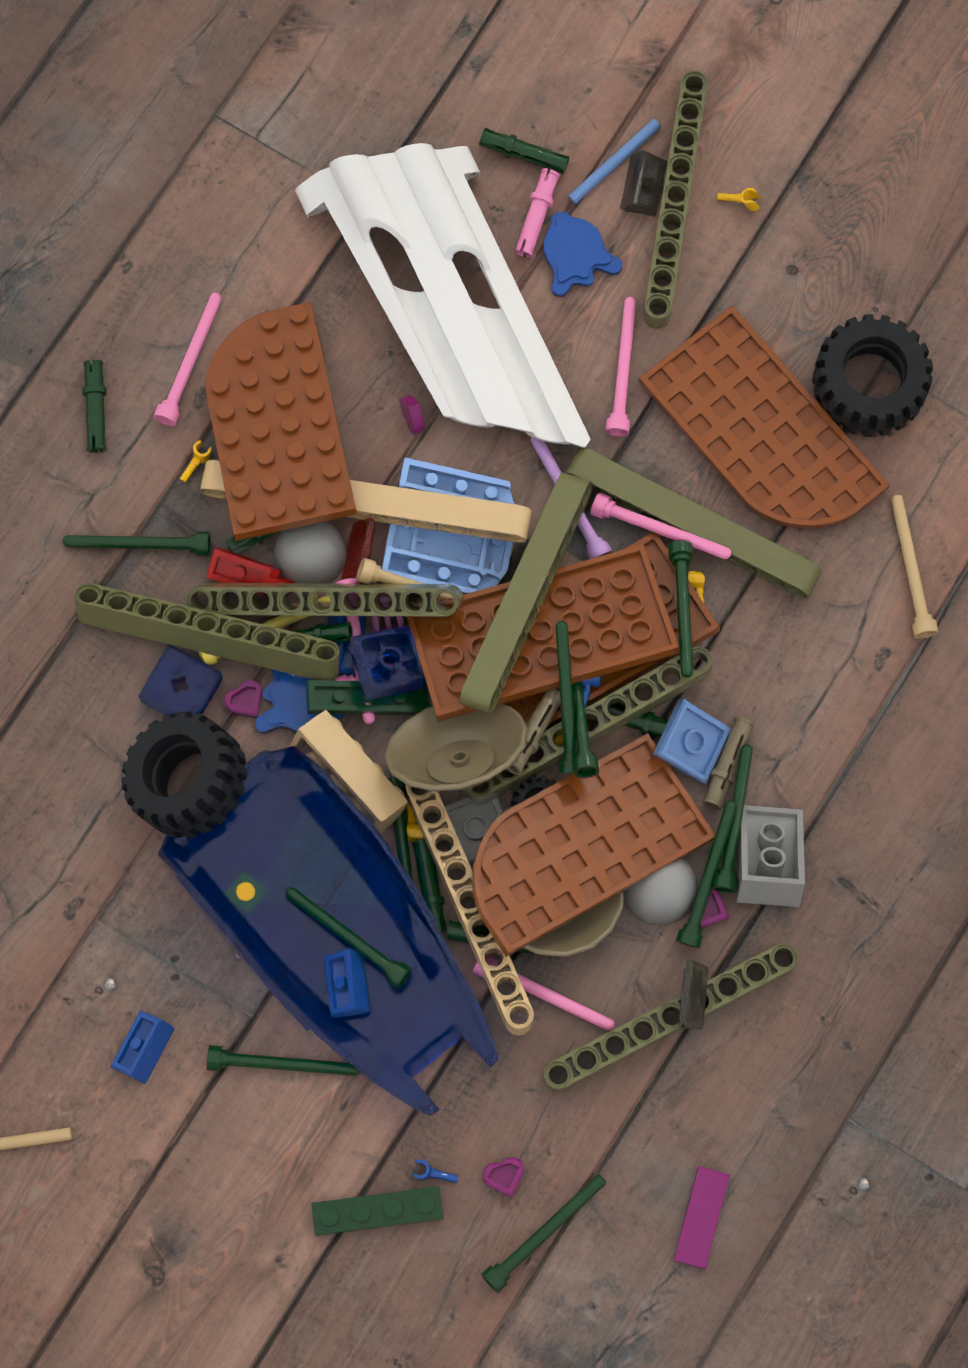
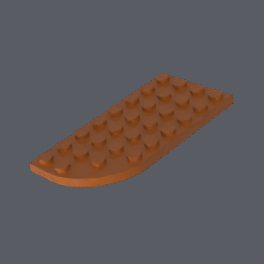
M307 302L266 311L252 317L238 326L221 343L211 360L205 382L206 396L235 541L357 514L312 303Z
M733 305L639 377V383L742 502L754 513L771 522L800 529L833 526L854 517L890 487V484Z
M648 733L598 760L599 773L590 778H579L574 774L506 810L498 816L485 833L473 863V897L481 919L506 957L641 882L664 866L680 860L714 840L715 833L669 764L653 755L656 745Z

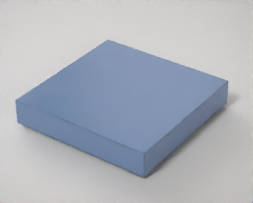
M678 699L653 755L700 784H706L731 728L687 700Z

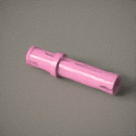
M547 168L541 170L536 190L530 195L531 205L517 246L514 249V253L521 257H524L525 253L526 258L533 257V251L547 210L553 205L554 200L552 196L560 174L550 169L549 174Z

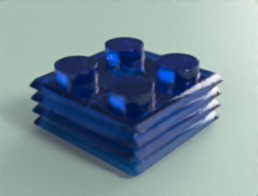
M409 626L358 635L352 638L348 648L367 700L423 689L426 680Z
M168 645L141 690L139 698L142 703L164 715L174 713L178 716L179 712L186 711L192 714H203L223 680L222 673L174 646ZM185 681L188 689L186 691L181 689L177 693L174 685Z

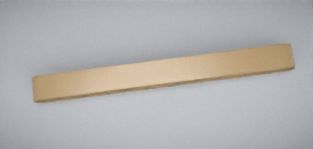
M218 460L206 461L200 492L210 497L227 499L220 462ZM350 480L357 514L347 516L348 518L516 543L526 542L532 510L528 507Z

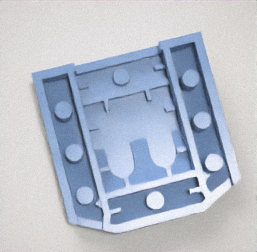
M406 457L403 460L397 487L514 504L509 481ZM389 524L381 570L425 584H452L457 586L464 595L496 586L508 570L513 542Z

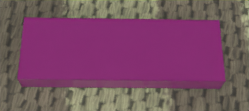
M701 1166L698 1167L674 1261L705 1270L730 1177L729 1174Z

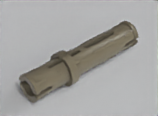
M557 689L545 691L544 696L526 725L528 733L525 748L513 764L506 769L516 775L521 774L530 755L538 750V742L561 704L560 691Z
M735 717L716 769L711 771L710 777L712 780L702 803L713 809L719 810L722 808L728 788L734 784L735 777L733 775L738 765L740 749L746 744L751 729L754 726V723L746 718Z

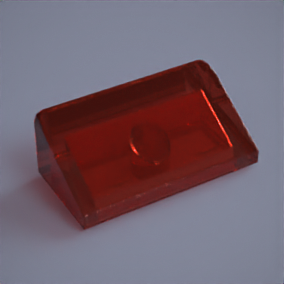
M373 518L353 523L346 562L341 577L342 580L356 579L362 559H370L376 529Z

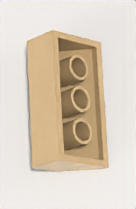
M324 710L298 729L284 757L366 849L401 815L408 804L404 793L387 779L382 768L377 763L371 761L364 753L360 743L353 740L343 729L341 722L336 717H332L327 710Z

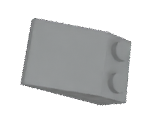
M744 805L738 841L736 878L739 879L737 903L800 907L805 888L803 810Z

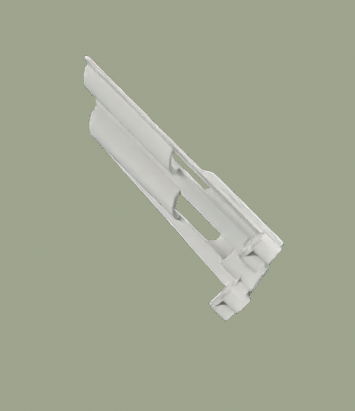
M418 143L401 147L394 153L370 157L358 154L347 155L333 160L328 168L318 171L295 189L308 218L309 216L329 210L444 417L470 426L490 428L496 425L526 432L527 435L549 443L572 444L581 448L586 447L591 440L467 182L477 174L479 176L481 174L467 146L434 149L430 144ZM371 228H383L396 237L403 245L424 289L423 292H412L393 286L369 235ZM466 251L476 256L500 306L499 309L486 308L472 303L452 261L453 255L456 252Z

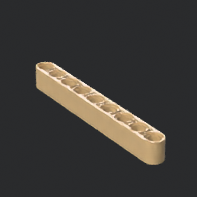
M406 785L407 801L504 1025L513 1035H524L532 1028L534 1018L532 1006L510 956L506 957L491 933L482 938L474 935L473 929L479 925L486 926L476 906L467 909L460 904L461 900L465 897H473L472 869L438 791L429 790L424 795H415L411 791L413 787ZM433 812L438 814L441 819L437 823L431 824L424 820L426 814ZM445 840L449 841L453 847L447 852H442L436 848L437 843ZM457 868L464 871L465 876L461 880H453L448 876V873L452 869ZM490 954H497L503 961L498 966H490L486 963L485 958ZM507 982L515 987V991L511 995H503L498 991V986ZM520 1011L527 1015L528 1020L524 1024L518 1025L511 1021L510 1016L514 1012Z

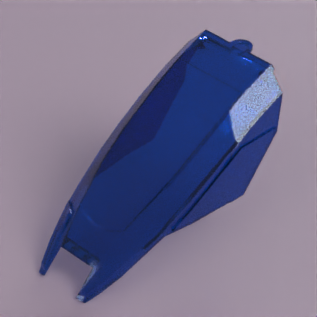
M295 746L272 752L267 749L263 750L243 765L247 768V780L242 782L245 790L243 796L238 797L236 801L238 806L234 812L230 810L226 815L228 819L221 825L218 823L213 825L214 829L206 834L199 831L197 837L186 838L183 836L175 838L166 833L158 856L174 874L225 942L276 1000L307 1031L309 1029L313 1031L344 1060L379 1087L407 1105L431 1116L438 1112L439 1108L413 1079V1076L427 1067L461 1037L465 1039L490 1068L498 1061L494 1041L480 1005L437 927L438 923L423 896L377 828L327 773ZM243 882L251 883L255 888V895L249 901L240 900L236 894L238 885ZM289 887L296 888L391 961L396 960L399 963L403 961L410 966L413 971L406 983L401 988L396 989L387 982L388 978L384 975L385 971L363 956L370 1012L332 1018L324 956L348 948H354L290 901L285 895L286 889Z

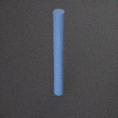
M652 119L567 196L569 201L576 205L661 128L660 123L656 119Z

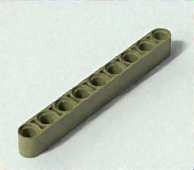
M697 70L687 72L681 80L643 313L645 323L654 329L662 328L668 324L674 298L708 87L706 76ZM697 86L700 91L691 92L687 87ZM685 113H692L696 116V118L688 120L685 119L682 115ZM681 140L689 141L692 145L689 147H682L678 144V142ZM675 168H683L687 173L678 175L673 170ZM672 195L680 196L683 199V201L675 203L669 200V197ZM674 223L678 226V229L670 231L664 225ZM662 251H670L674 254V256L670 259H666L660 256L659 253ZM663 278L666 279L670 284L668 286L661 287L658 286L655 283V281L657 279ZM658 306L663 308L665 313L655 315L650 309Z
M579 447L565 472L592 481V493L597 495L601 492L609 495L613 501H616V505L728 547L731 550V556L725 560L798 597H809L822 572L821 568L810 560L590 449Z
M564 472L559 475L463 685L460 704L489 714L494 711L588 503L592 491V481Z
M82 584L75 590L77 619L87 625L314 680H334L339 675L340 649L335 642L97 584Z
M202 583L190 590L186 595V605L188 607L222 615L445 617L456 612L463 603L462 591L452 584ZM199 591L204 592L208 596V606L201 605L198 602L197 593ZM228 592L237 594L239 597L238 606H233L228 602ZM258 592H264L268 595L270 600L269 606H263L258 602ZM289 592H294L299 596V606L296 607L289 603L287 598ZM319 592L329 595L331 600L329 607L319 603ZM354 592L360 596L362 601L360 607L350 604L348 600L349 593ZM384 592L390 595L392 598L391 607L381 605L379 602L380 593ZM411 593L421 595L423 598L422 607H415L411 604L409 599ZM441 593H448L453 597V607L449 608L442 605L440 601Z
M703 647L692 648L693 659H703L707 665L701 670L693 669V675L689 678H685L681 674L679 655L586 707V719H592L598 723V727L594 731L588 732L590 745L707 679L712 672V656L710 652ZM667 674H675L680 680L675 685H667L662 679ZM640 689H648L653 695L649 700L641 701L635 694ZM614 704H620L625 708V712L620 716H613L608 712V709ZM562 722L547 729L538 742V750L544 754L542 760L536 763L527 761L522 769V773L519 775L515 774L510 778H504L497 774L486 781L489 784V788L484 793L479 794L475 793L472 788L467 789L469 798L477 804L488 803L520 785L523 780L526 779L527 781L530 777L536 776L557 764L558 760H561V754L564 753V747L556 746L554 740L557 736L563 735Z
M787 943L777 944L549 1063L545 1068L543 1078L545 1086L553 1092H563L781 979L795 968L798 962L797 950ZM780 952L788 954L791 964L787 967L779 966L775 962V954ZM750 967L759 968L763 973V979L757 982L750 980L747 977V969ZM723 981H729L734 985L735 993L731 996H725L719 991L718 985ZM694 996L704 997L707 1001V1008L702 1011L695 1010L691 1006L690 999ZM668 1010L675 1011L679 1015V1023L676 1025L666 1024L663 1021L662 1014ZM638 1025L648 1026L652 1033L651 1037L647 1040L638 1039L634 1034V1028ZM612 1039L619 1040L623 1044V1051L620 1054L613 1055L607 1051L606 1043ZM582 1054L591 1055L595 1059V1066L588 1070L581 1068L577 1062L578 1057ZM553 1069L564 1070L567 1080L562 1084L553 1083L549 1078V1073Z

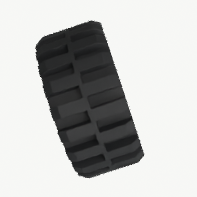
M873 314L863 315L862 321L859 322L856 317L846 320L845 327L838 325L832 330L831 336L826 337L813 372L814 394L816 400L822 401L820 406L827 414L831 413L833 415L832 419L838 426L841 423L848 426L846 432L855 434L856 430L864 431L863 437H873L875 431H879L881 436L889 435L892 428L899 431L906 427L908 420L913 421L918 415L920 408L923 407L933 377L931 372L933 364L931 359H927L929 354L927 345L925 343L921 345L918 343L920 335L915 330L909 333L906 330V323L899 320L895 324L890 322V316L881 315L880 320L874 319ZM859 355H879L889 360L895 366L900 375V386L896 392L886 397L872 398L864 396L855 391L847 382L844 375L845 365L850 359Z
M189 711L179 712L178 716L171 713L163 716V720L160 722L155 720L148 725L149 729L146 732L141 731L136 736L137 742L135 745H130L126 753L129 756L128 760L123 762L122 773L125 774V777L121 779L122 789L125 791V800L132 807V811L163 834L167 833L175 838L183 836L192 838L197 837L199 831L203 834L214 829L213 825L216 823L221 825L228 819L226 815L230 810L234 812L238 806L236 801L239 796H243L245 790L242 782L247 780V768L243 766L246 764L244 752L240 750V744L236 739L205 715L199 713L192 714ZM201 753V768L195 781L185 791L168 797V781L175 767L185 758Z

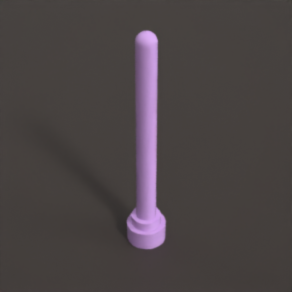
M531 437L534 449L553 483L556 484L559 475L562 473L545 441ZM583 512L577 526L587 542L586 554L588 558L592 559L613 553L609 543L603 541L602 537L598 538Z

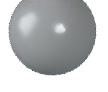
M329 521L283 530L279 533L274 545V561L277 569L281 570L280 574L282 577L295 583H331L340 575L347 560V546L344 537L339 529Z
M681 858L626 889L623 892L624 899L629 909L639 919L654 925L671 924L685 917L692 909L698 892L697 877L691 865L684 858Z

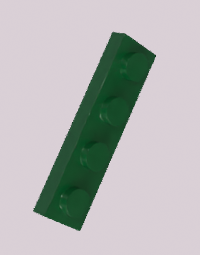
M308 680L306 683L307 714H320L327 710L330 714L362 715L364 713H374L375 715L414 716L422 710L431 707V697L426 682Z
M439 1186L311 1203L315 1236L443 1220Z

